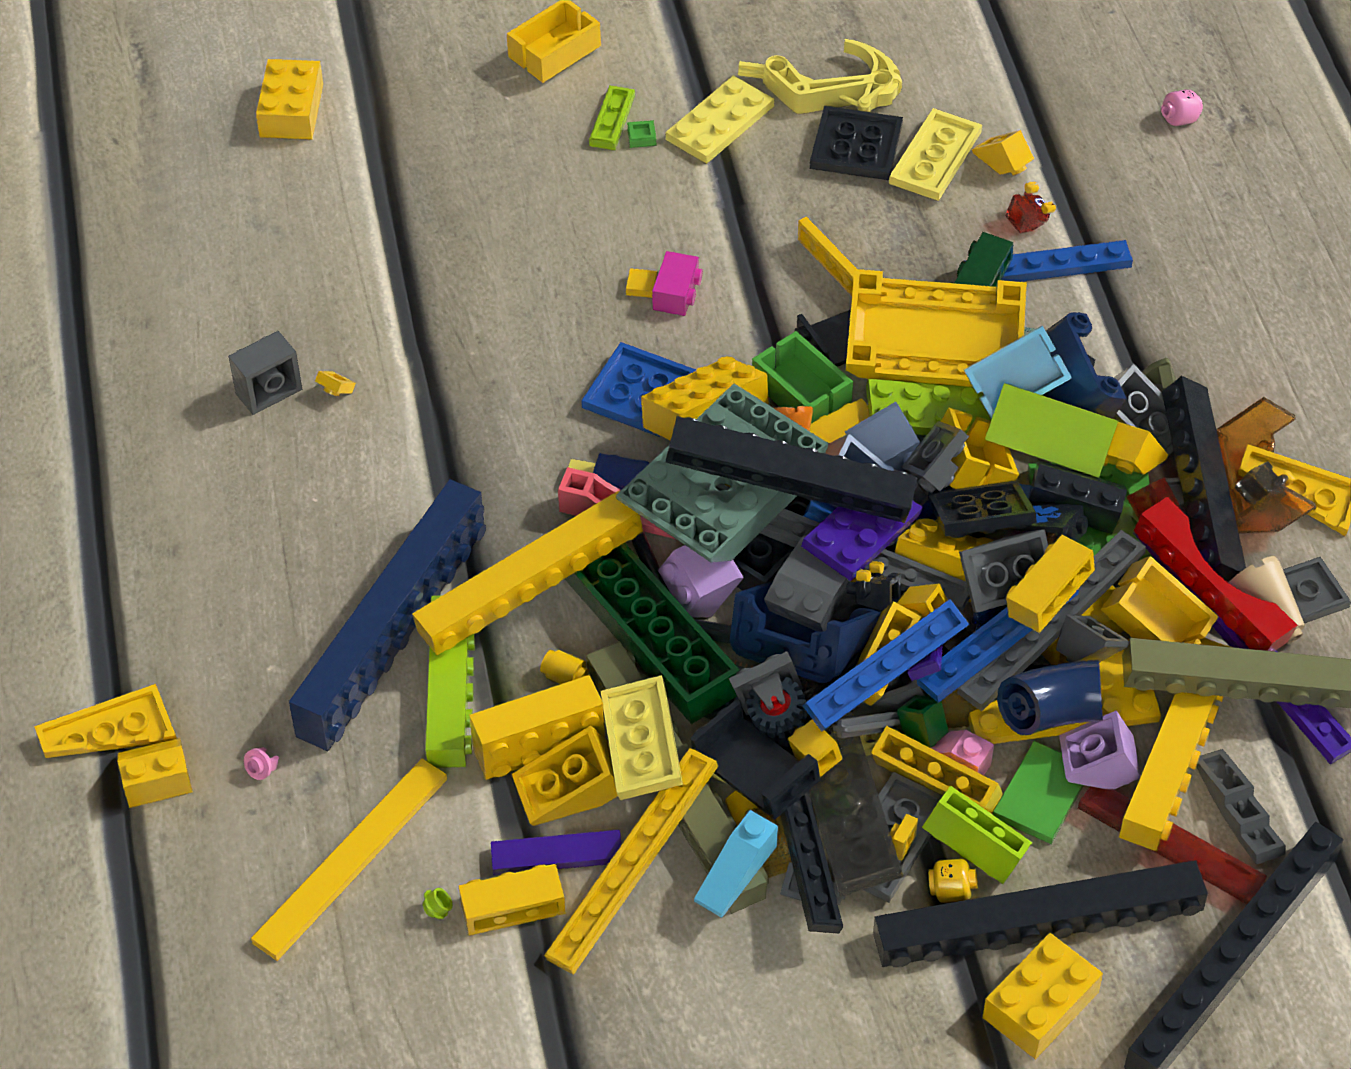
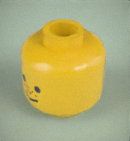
M965 859L937 861L934 869H929L931 896L936 895L941 903L968 900L971 897L972 889H978L976 869H970Z

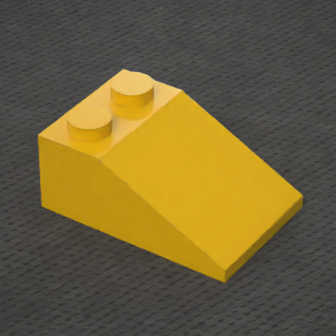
M591 725L511 774L529 823L532 826L603 806L618 796L609 741Z

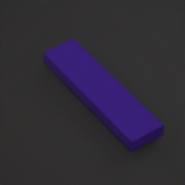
M620 830L491 841L493 875H501L506 872H521L537 865L547 866L556 864L557 869L608 865L622 845Z

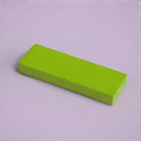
M609 85L589 138V146L616 150L635 98V89Z

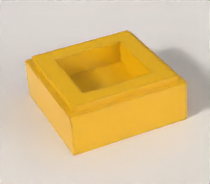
M630 268L626 295L652 298V290L658 276V271Z

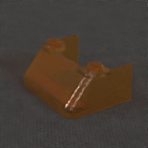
M1262 397L1216 429L1239 533L1279 532L1316 508L1313 501L1285 485H1282L1261 499V496L1266 493L1265 490L1238 474L1248 444L1274 453V434L1296 420L1293 413L1266 397Z

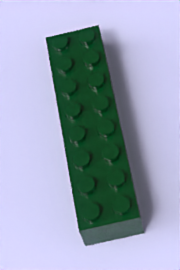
M626 543L621 544L609 554L601 556L588 564L584 569L565 578L567 583L601 622L621 642L622 646L627 651L632 652L636 662L649 677L653 678L662 675L667 697L691 725L737 697L729 678L735 676L740 671L739 668Z

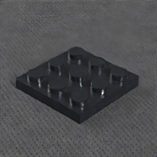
M824 106L810 158L809 169L889 181L902 130L903 117Z
M1017 480L938 491L932 494L928 493L929 505L944 535L952 538L965 537L967 533L973 532L989 534L996 532L998 529L1008 527L1023 529L1029 524L1037 523L1036 511Z

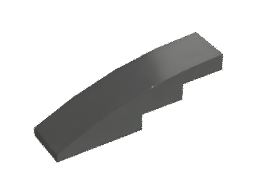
M1224 749L1201 755L1197 769L1222 816L1255 864L1285 855L1286 845L1271 828L1270 815L1254 797V786Z

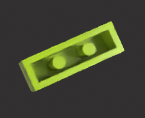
M952 786L948 788L922 826L934 838L942 841L961 857L969 860L1001 884L1005 883L1032 844L1030 840Z

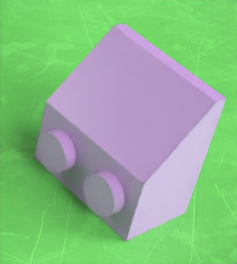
M686 545L674 550L658 570L670 593L692 617H712L744 578L734 560L711 563Z
M1117 710L1103 716V721L1088 722L1059 735L1065 776L1068 782L1114 790L1140 779L1141 773L1134 737Z

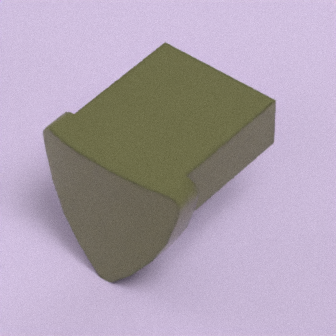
M1169 358L1156 361L1142 371L1153 384H1162L1163 390L1176 380Z

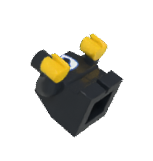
M872 561L869 564V570L860 569L856 572L857 581L848 582L846 592L847 594L856 595V603L873 610H884L893 601L897 603L901 598V573H891L888 576H884V563Z

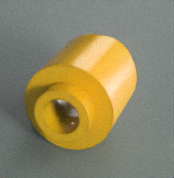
M549 650L542 660L540 672L545 674L547 679L563 684L587 676L589 669L586 668V661L561 650Z

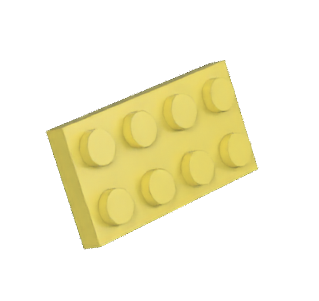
M733 75L667 130L666 140L707 164L774 107V98Z
M933 108L889 176V184L939 201L981 134L982 125Z
M662 675L600 691L616 791L619 799L624 800L683 785L665 682Z

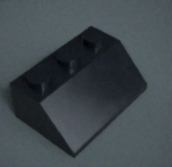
M1038 459L1028 500L1030 502L1083 505V513L1087 517L1088 527L1113 534L1122 513L1127 490L1124 485Z

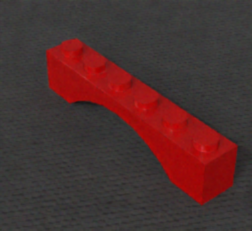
M1168 497L1141 514L1134 528V532L1138 535L1139 539L1146 543L1159 556L1161 561L1168 565L1181 578L1182 582L1189 586L1202 599L1204 604L1211 608L1224 621L1226 626L1232 629L1246 643L1249 649L1275 652L1289 641L1298 625L1276 603L1246 594L1219 576L1204 560L1195 545L1190 531L1189 517Z

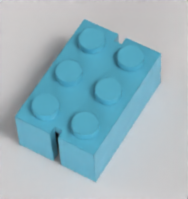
M1043 326L1036 328L964 369L977 394L981 391L984 395L979 399L991 420L1004 383L1043 395L1072 378L1061 357L1058 354L1051 357L1049 352H1053L1056 348Z

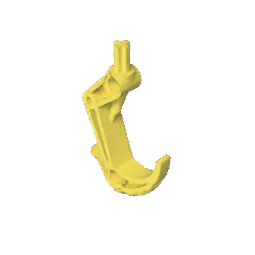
M845 39L844 53H849L862 59L869 66L871 74L813 80L799 74L785 57L779 55L769 57L765 64L739 62V76L763 79V84L786 106L798 114L820 111L824 109V106L843 107L849 105L857 106L858 111L871 112L872 109L879 106L891 105L902 89L900 71L888 56H885L880 50L870 45Z

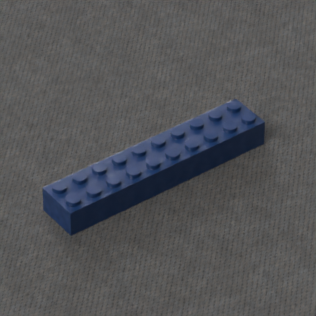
M451 479L446 483L289 700L296 738L325 751H329L334 742L341 740L346 725L351 718L357 717L365 698L374 693L378 680L384 672L387 673L390 670L394 657L399 650H403L407 646L410 635L416 627L412 613L431 603V596H440L446 583L450 584L454 579L456 569L461 562H465L468 559L475 542L483 538L486 525L484 524V506L482 505L480 491Z

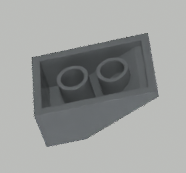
M1132 364L1114 377L1120 383L1127 399L1113 419L1150 431L1169 456L1173 452V445L1162 392Z
M808 528L778 571L764 600L769 611L815 631H826L827 623L832 620L846 592L847 583L851 581L801 547L803 539L812 531V529Z
M1045 530L1024 532L959 552L974 613L1007 604L1006 596L1010 588L1018 585L1025 577L1028 568L1036 564L1044 555L1048 547Z

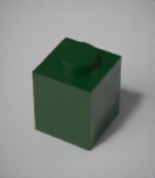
M915 695L897 710L903 734L929 748L935 746L949 732L942 701L938 703L932 697Z

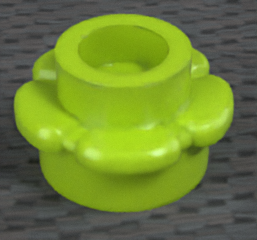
M435 888L433 891L427 890L423 895L425 898L422 903L423 909L432 918L444 919L453 908L451 897L442 888Z

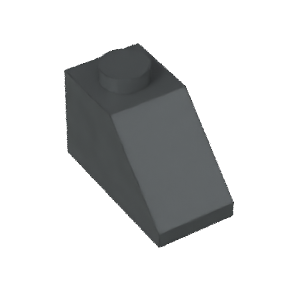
M1066 615L1056 650L1066 656V661L1069 663L1099 660L1100 663L1127 648L1130 641L1091 616Z

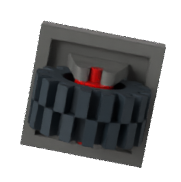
M788 652L772 655L765 662L752 668H744L737 672L735 676L729 678L745 715H750L754 726L763 734L767 732L770 738H774L775 733H778L779 738H785V731H789L790 735H793L795 732L794 726L798 728L803 726L801 719L806 720L807 713L802 705L806 703L802 692L803 687Z

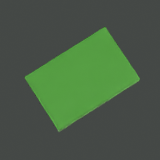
M1034 741L996 806L993 815L1007 825L1052 844L1084 785L1068 782L1065 776L1061 752Z

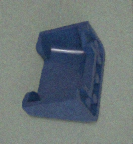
M1071 312L1048 328L1046 332L1056 348L1053 352H1049L1051 357L1058 354L1072 378L1042 396L1113 419L1127 398L1117 379L1111 376L1096 374L1080 337H1087L1091 333L1093 327L1086 313Z
M773 581L735 593L730 633V644L733 651L741 657L759 663L765 662L772 655L788 652L797 675L819 683L832 681L844 671L866 645L880 617V611L861 607L850 614L848 621L841 623L833 620L827 623L826 631H815L768 610L764 599Z

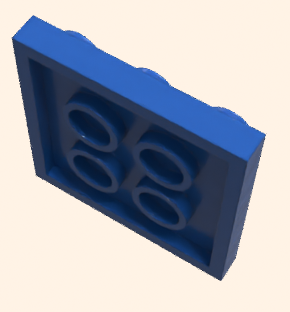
M620 342L581 400L582 408L660 437V435L643 428L641 396L651 392L656 387L673 382L678 377L693 373L696 369Z

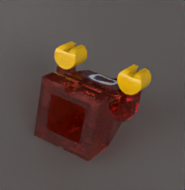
M1035 181L1025 184L1023 196L1020 194L1012 196L1005 215L1019 233L1033 231L1047 223L1050 213L1056 210V206L1052 201L1045 202L1040 195H1033V193L1039 190V185H1035Z

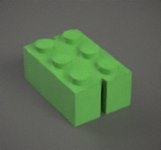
M797 331L776 343V349L771 346L752 358V366L767 373L768 397L779 407L797 409V406H811L813 408L811 423L817 421L821 416L841 409L847 403H852L853 380Z

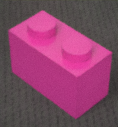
M666 251L652 290L653 310L682 316L686 315L688 306H693L695 302V286H700L702 281L703 269H699V257Z

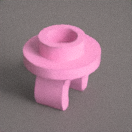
M264 747L251 749L244 756L246 771L252 778L257 780L267 778L271 771L277 768L279 760L277 755L269 758L266 754L267 749Z

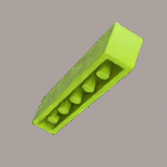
M431 596V602L441 596ZM475 634L470 635L457 643L453 648L445 650L439 655H436L429 647L426 757L427 762L436 768L466 767V755L472 754V736L467 735V728H471L469 715L473 714V709H468V702L474 701L473 683H468L469 676H474V657H469V651H475Z

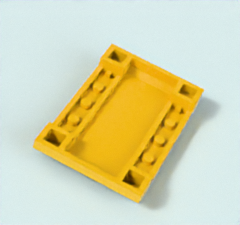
M854 269L846 371L859 378L973 387L964 369L1024 336L1027 282L998 280L997 287L890 279L883 278V271Z

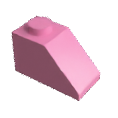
M968 730L948 732L931 749L985 775L991 766L994 744Z

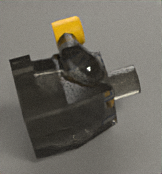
M1267 461L1251 469L1234 488L1246 502L1261 512L1271 507L1278 515L1286 509V506L1280 500L1286 493L1284 486L1291 485L1296 478L1289 470L1277 476L1272 470L1273 466Z

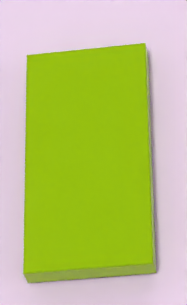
M1004 383L985 440L1099 478L1118 421Z

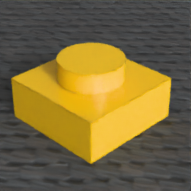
M318 371L315 382L324 386L323 390L326 393L334 396H340V393L352 394L356 384L333 371Z
M906 814L901 824H894L888 837V841L892 842L890 856L901 861L903 860L916 837L918 818Z

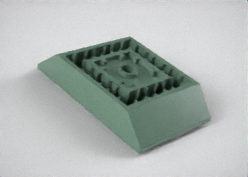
M735 383L696 419L702 423L722 425L730 430L742 433H754L761 438L773 441H785L789 445L801 448H813L824 454L828 448L826 441ZM669 446L616 495L617 500L711 563L732 561L796 497L792 494L665 463ZM722 483L729 485L731 488L719 491L715 487Z

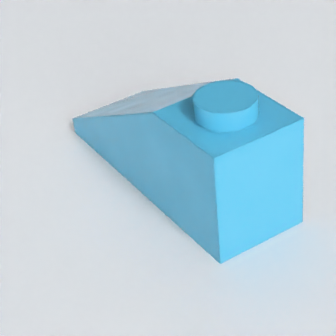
M750 810L730 835L697 892L694 902L722 918L777 847L778 826Z

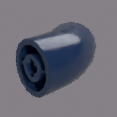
M1099 660L1046 666L1019 673L1002 681L998 688L997 702L1005 723L1020 735H1031L1063 725L1103 721Z

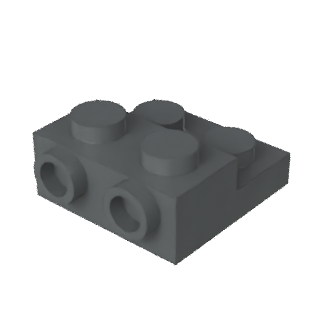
M938 421L903 464L902 468L909 475L917 477L916 484L930 494L935 489L941 491L942 488L947 487L953 481L954 473L959 467L951 459L962 452L965 447V441L969 436L959 428Z

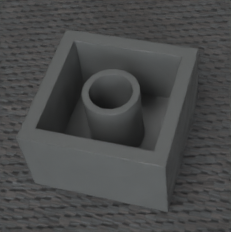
M279 331L265 336L228 356L235 394L252 415L303 390L297 353Z

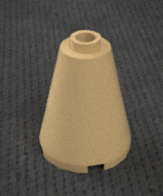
M1276 556L1261 559L1264 565L1256 568L1253 564L1230 580L1229 584L1253 597L1276 603L1298 625L1287 644H1291L1303 635L1301 630L1305 627V624L1280 561Z

